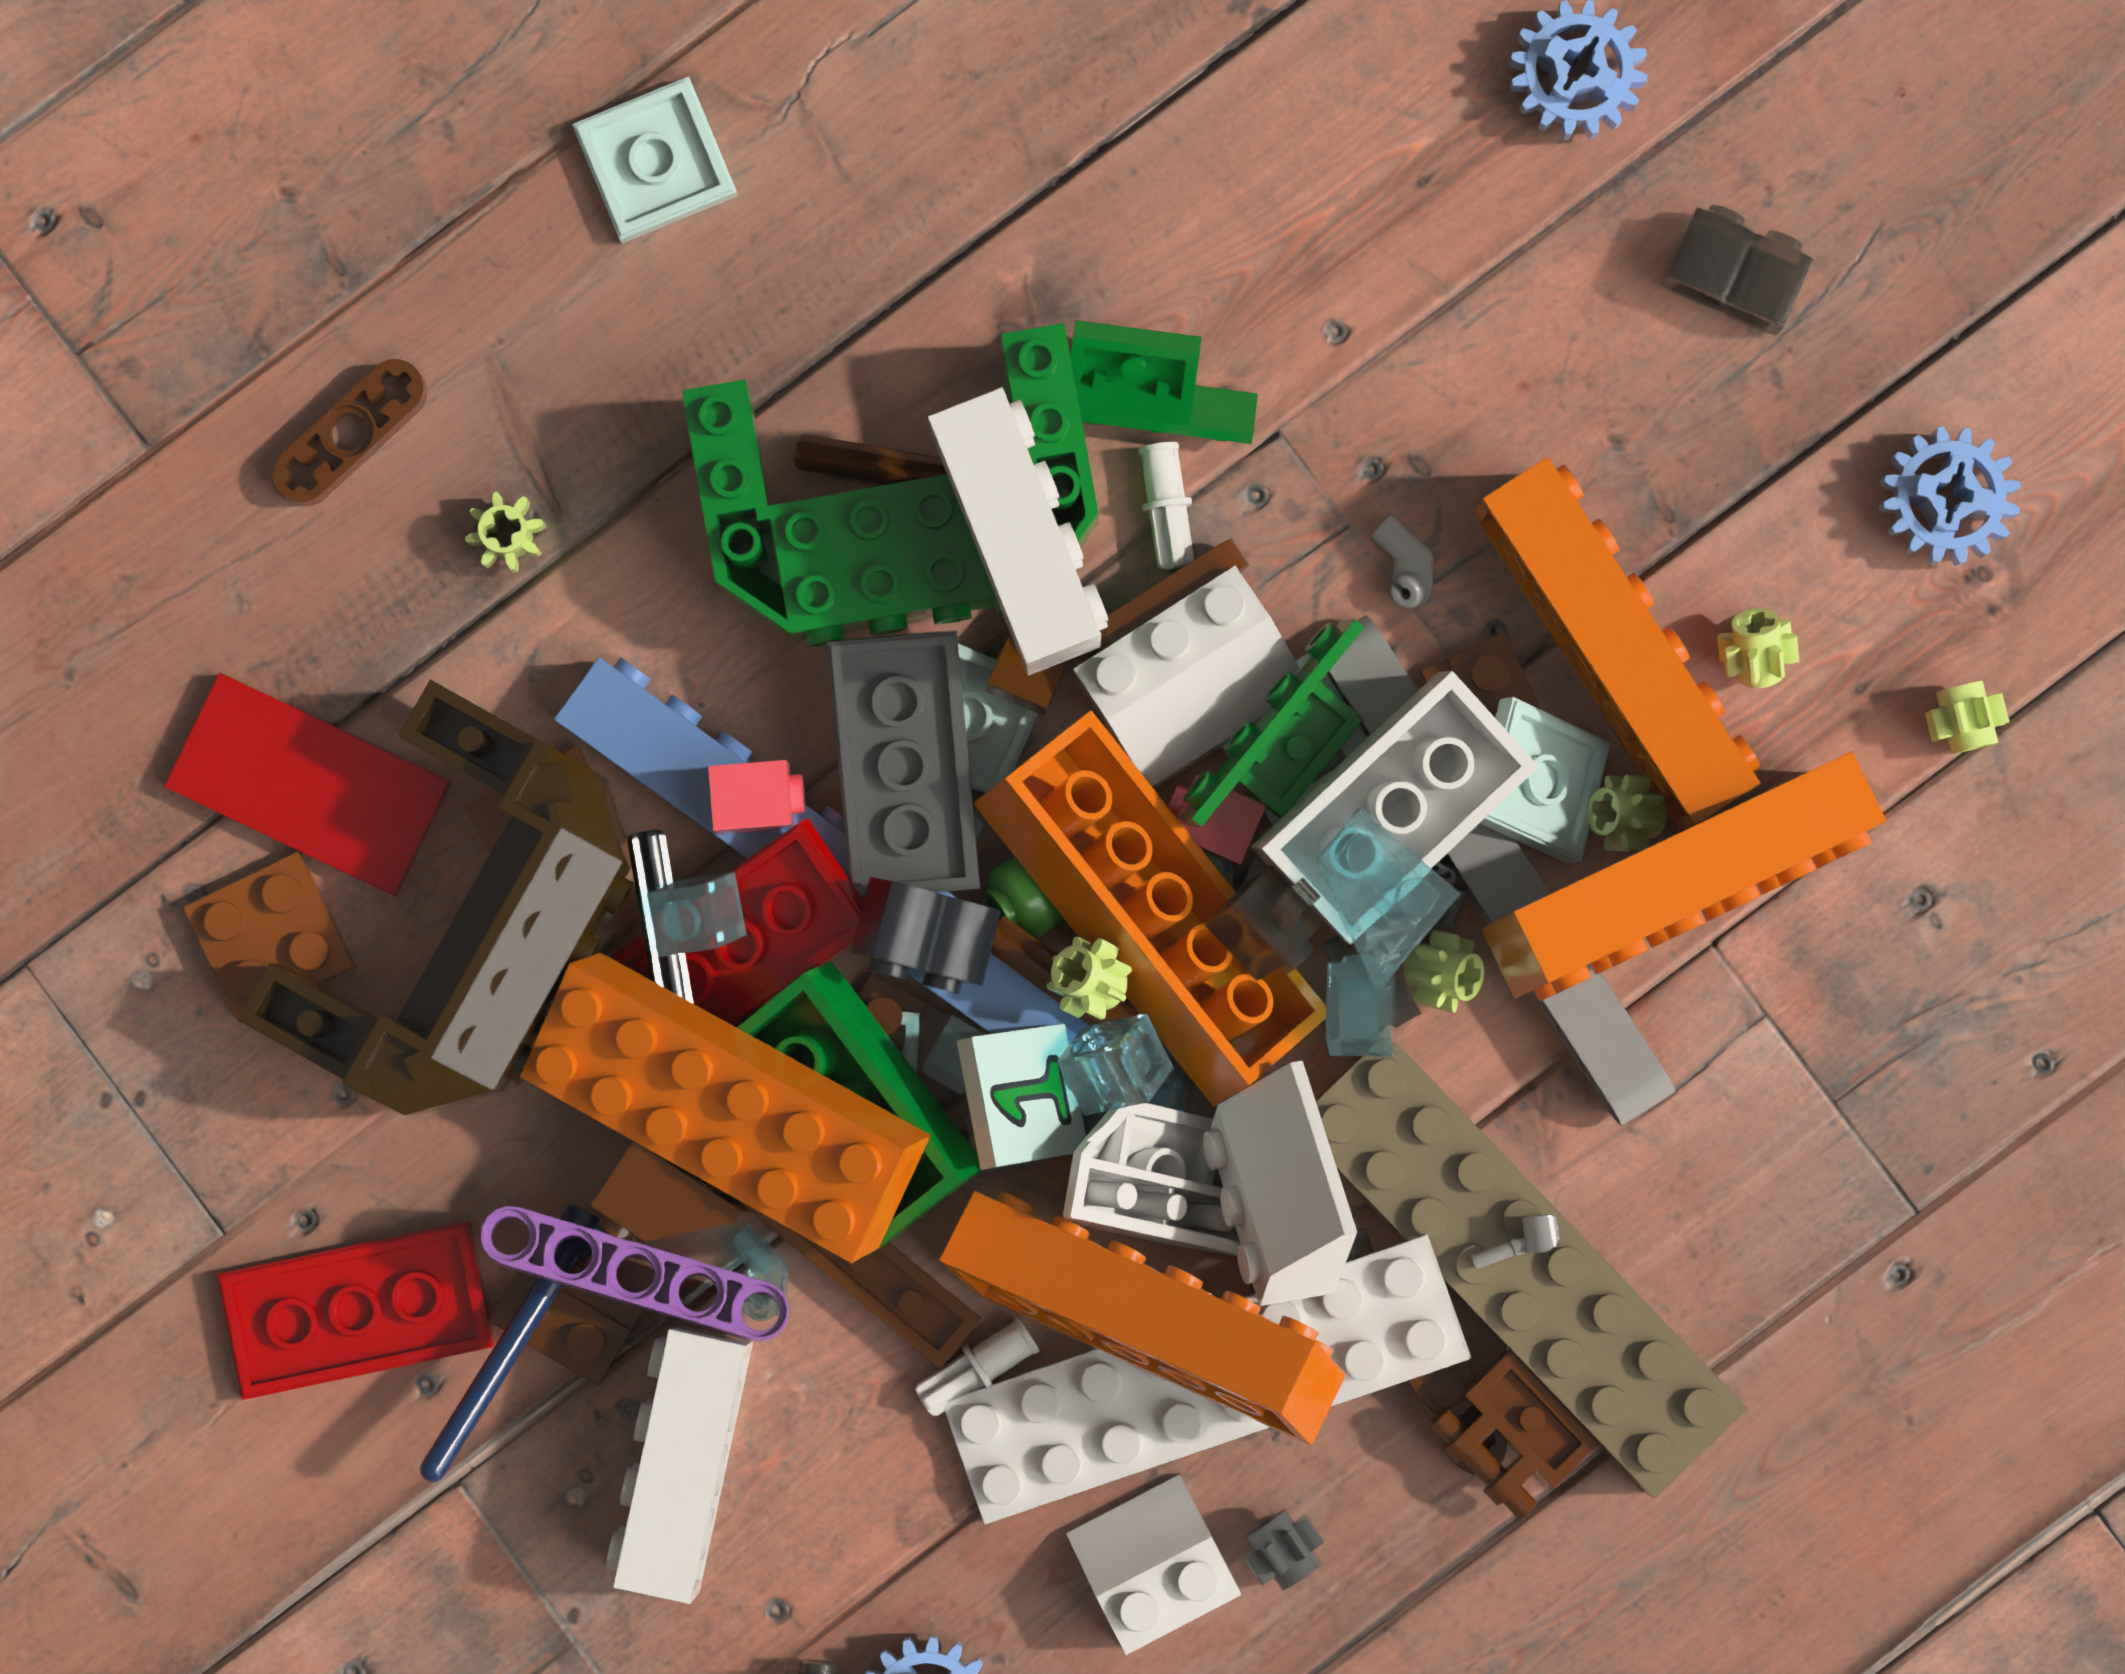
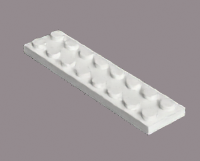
M1428 1234L1347 1261L1336 1290L1332 1294L1259 1306L1261 1309L1258 1314L1278 1325L1282 1316H1287L1311 1327L1319 1333L1316 1340L1333 1349L1331 1358L1346 1376L1331 1406L1471 1358ZM1256 1293L1244 1297L1259 1306ZM1093 1349L994 1383L988 1388H980L977 1391L946 1401L944 1407L984 1524L1270 1428L1098 1349Z

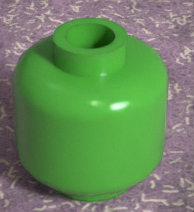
M1015 856L997 865L990 871L988 890L984 891L983 900L985 906L1001 911L999 918H1009L1036 939L1066 922Z

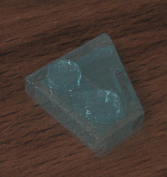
M1357 809L1316 857L1327 887L1331 889L1338 905V913L1345 930L1351 936L1365 969L1363 973L1366 980L1377 990L1384 986L1460 895L1456 889L1363 809Z

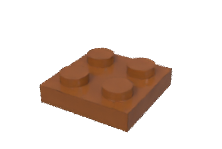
M299 851L183 907L236 1020L269 963L284 965L318 985L357 967L303 854Z

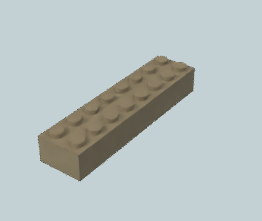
M1388 1033L1381 1035L1315 1099L1338 1173L1404 1242L1428 1234L1444 1282L1449 1289L1508 1350H1511L1646 1494L1655 1499L1748 1409ZM1555 1214L1557 1216L1560 1239L1551 1250L1540 1253H1525L1520 1256L1515 1255L1476 1269L1471 1254L1511 1239L1524 1238L1522 1217Z

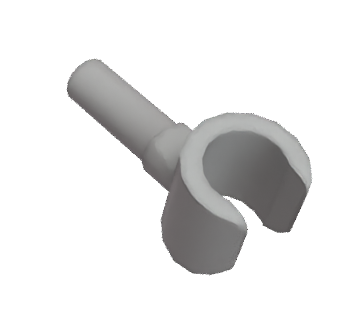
M1555 1214L1522 1217L1524 1238L1511 1239L1471 1254L1476 1269L1515 1255L1520 1256L1525 1253H1540L1551 1250L1560 1239L1557 1216Z

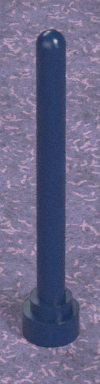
M568 1205L559 1218L563 1221L610 1234L597 1224L599 1221L598 1217L575 1205ZM571 1238L563 1241L555 1251L554 1260L560 1270L570 1274L578 1261L585 1262L589 1255L592 1254V1250L583 1240ZM541 1278L536 1279L422 1461L420 1474L426 1481L437 1482L444 1477L563 1285Z

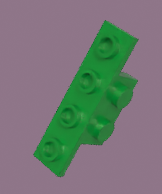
M1075 320L1071 362L1082 422L1093 425L1103 424L1148 430L1154 433L1201 437L1222 442L1231 441L1252 444L1258 393L1195 385L1202 340L1200 336ZM1005 369L1003 390L1010 404L1012 401Z
M1356 619L1340 621L1337 626L1332 622H1328L1317 632L1305 649L1311 655V658L1296 676L1291 671H1288L1271 688L1265 697V701L1271 705L1256 725L1251 721H1247L1235 732L1224 748L1230 754V757L1214 775L1207 770L1187 791L1184 800L1189 804V807L1180 816L1181 820L1188 826L1202 827L1237 783L1261 804H1264L1276 817L1282 818L1288 813L1364 720L1321 683V680L1365 628Z

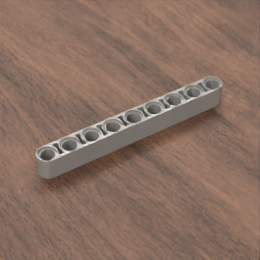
M1364 615L1357 621L1365 628L1327 675L1345 703L1364 719L1360 726L1367 737H1369L1409 700L1418 689L1376 625L1367 615ZM1478 824L1444 856L1446 862L1454 869L1460 884L1467 887L1468 896L1487 925L1550 895L1516 840L1484 825ZM1588 964L1586 966L1592 976L1591 978L1540 1002L1534 990L1531 993L1608 1112L1622 1127L1675 1093V1088L1603 974L1595 975L1591 965Z

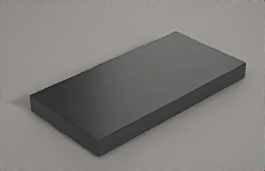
M957 630L828 641L827 647L849 880L862 899L865 898L870 877L891 880L933 892L980 888Z

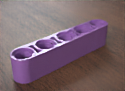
M506 1206L496 1209L487 1216L482 1226L481 1241L485 1252L493 1262L511 1270L750 1342L763 1343L774 1339L783 1331L789 1319V1303L780 1288L769 1282L623 1238L618 1239L607 1233L520 1207ZM518 1220L529 1229V1242L520 1253L505 1255L494 1247L492 1241L493 1233L496 1227L503 1221ZM571 1238L583 1240L592 1250V1260L589 1266L584 1271L576 1274H569L560 1270L554 1260L555 1251L563 1241ZM641 1257L653 1266L655 1272L654 1280L645 1291L639 1293L628 1292L618 1283L617 1270L620 1264L628 1258ZM704 1276L715 1285L717 1297L714 1304L707 1310L701 1312L691 1311L681 1303L679 1288L689 1277ZM756 1294L766 1295L777 1304L779 1311L778 1320L771 1328L754 1330L743 1321L741 1307L750 1296Z

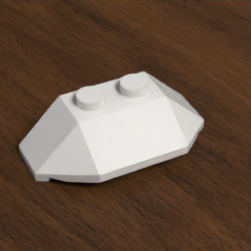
M1119 1098L1074 1151L1063 1211L1065 1219L1077 1225L1173 1246L1238 1256V1247L1241 1245L1236 1227H1228L1223 1218L1220 1203V1192L1223 1184L1218 1169L1211 1170L1204 1154L1203 1135L1205 1132L1210 1131L1213 1119L1128 1098Z

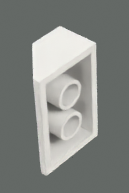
M1235 565L1073 670L1083 692L1118 745L1155 790L1227 744L1245 722L1251 721L1256 725L1271 706L1265 701V697L1271 688L1288 671H1291L1296 676L1301 669L1270 615Z
M1303 1061L1291 1062L1217 1106L1210 1131L1205 1132L1203 1135L1206 1162L1211 1170L1218 1169L1223 1184L1220 1192L1223 1218L1228 1227H1236L1241 1243L1238 1247L1240 1274L1245 1284L1253 1283L1259 1306L1334 1293L1357 1234Z

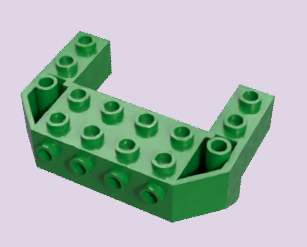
M1065 323L1001 334V344L1011 401H1022L1035 435L1033 437L1035 446L1027 450L1033 465L1042 461L1046 462L1059 494V498H1057L1059 506L1051 509L1057 525L1060 526L1070 522L1081 548L1098 525L1099 512ZM746 379L682 390L715 582L722 592L794 642L806 640L807 647H819L827 645L828 641L845 640L844 633L869 629L870 636H880L908 630L907 622L933 618L934 625L955 623L971 619V611L990 607H997V613H1002L947 474L770 505L751 391Z

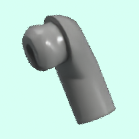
M1391 514L1371 535V538L1394 559L1392 585L1390 586L1392 600L1401 608L1410 609L1421 606L1427 602L1433 590L1434 556L1432 551L1417 536Z

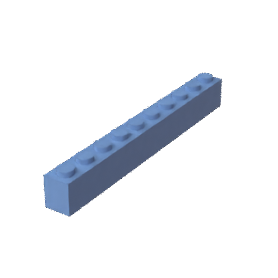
M599 657L554 719L747 859L789 830L720 835L713 831L708 766L748 763L754 753L724 731L717 740H714L697 728L696 725L703 716L673 694L670 695L665 704L644 689L651 679L621 657H619L613 667ZM805 805V813L794 814V825L809 818L849 878L843 816L829 806H826L819 815ZM948 891L936 892L946 896L954 897ZM990 953L982 986L963 982L960 994L925 986L991 1034L1065 1024L1078 1091L1113 1043L1082 1019L1059 1008L1060 1003L992 953ZM908 968L907 974L922 984L925 973Z

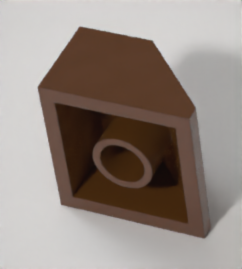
M634 1141L590 1205L603 1214L597 1222L600 1227L618 1239L623 1238L636 1242L638 1238L645 1242L744 1221L750 1212L743 1204L722 1190Z

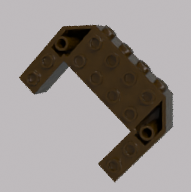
M431 679L398 736L503 794L504 797L498 808L512 816L399 1016L380 1014L379 1018H376L288 967L269 963L237 1019L343 1079L342 1084L403 1115H420L506 1091L511 1081L520 1085L524 1081V1079L520 1078V1075L532 1050L530 1046L544 1023L569 963L586 957L589 958L596 954L602 942L600 937L594 935L606 912L613 916L617 915L634 885V882L626 878L632 867L608 779Z

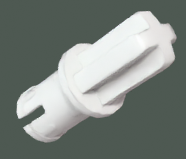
M1178 442L1155 443L1138 449L1139 456H1141L1148 502L1142 505V511L1150 515L1157 567L1163 571H1177L1194 560L1187 508L1192 506V499L1184 495Z
M1016 1317L1012 1323L970 1349L968 1344L962 1347L964 1354L919 1382L915 1387L916 1393L931 1415H940L945 1411L946 1401L977 1391L984 1385L987 1388L992 1386V1380L1032 1354H1037L1040 1350L1020 1318Z

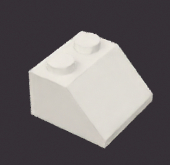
M1180 1473L1066 1532L1091 1588L1126 1655L1241 1595L1239 1587Z

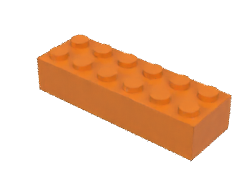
M1546 457L1485 496L1472 515L1641 775L1651 778L1650 789L1660 795H1664L1667 815L1678 832L1681 833L1697 825L1759 785L1761 782L1754 771L1761 767L1760 763L1745 739L1741 735L1732 739L1718 717L1725 714V710L1710 685L1706 681L1697 685L1683 664L1690 657L1678 635L1671 627L1661 630L1648 611L1654 605V601L1642 580L1634 572L1626 577L1613 557V554L1619 551V547L1609 529L1599 518L1591 523L1577 502L1584 497V494L1571 471L1564 464L1556 469L1549 457Z
M1091 710L973 803L1078 937L1092 944L1098 938H1101L1119 948L1116 960L1130 966L1132 972L1127 975L1126 997L1139 1014L1151 1023L1152 1030L1213 1107L1250 1086L1331 1014Z
M1853 751L1522 907L1486 926L1481 931L1514 999L1534 990L1540 1002L1591 978L1592 976L1586 966L1588 964L1591 965L1594 974L1597 975L1649 950L1643 939L1644 937H1646L1650 947L1653 948L1704 924L1705 922L1699 912L1700 910L1707 922L1871 844L1872 841L1867 831L1887 820Z
M602 953L569 963L520 1075V1078L850 1263L879 1248L931 1136Z
M974 1191L939 1261L977 1296L1312 1446L1346 1376L1331 1358L1333 1349L1316 1340L1319 1334L1317 1331L1287 1316H1282L1278 1325L1259 1315L1258 1313L1261 1308L1257 1304L1230 1291H1225L1222 1298L1219 1299L1201 1289L1203 1285L1201 1280L1174 1266L1168 1265L1164 1274L1144 1264L1146 1260L1144 1255L1117 1241H1111L1108 1248L1105 1249L1088 1239L1090 1233L1086 1229L1065 1218L1055 1216L1052 1223L1049 1224L1032 1215L1034 1208L1031 1205L1008 1193L999 1192L996 1200Z

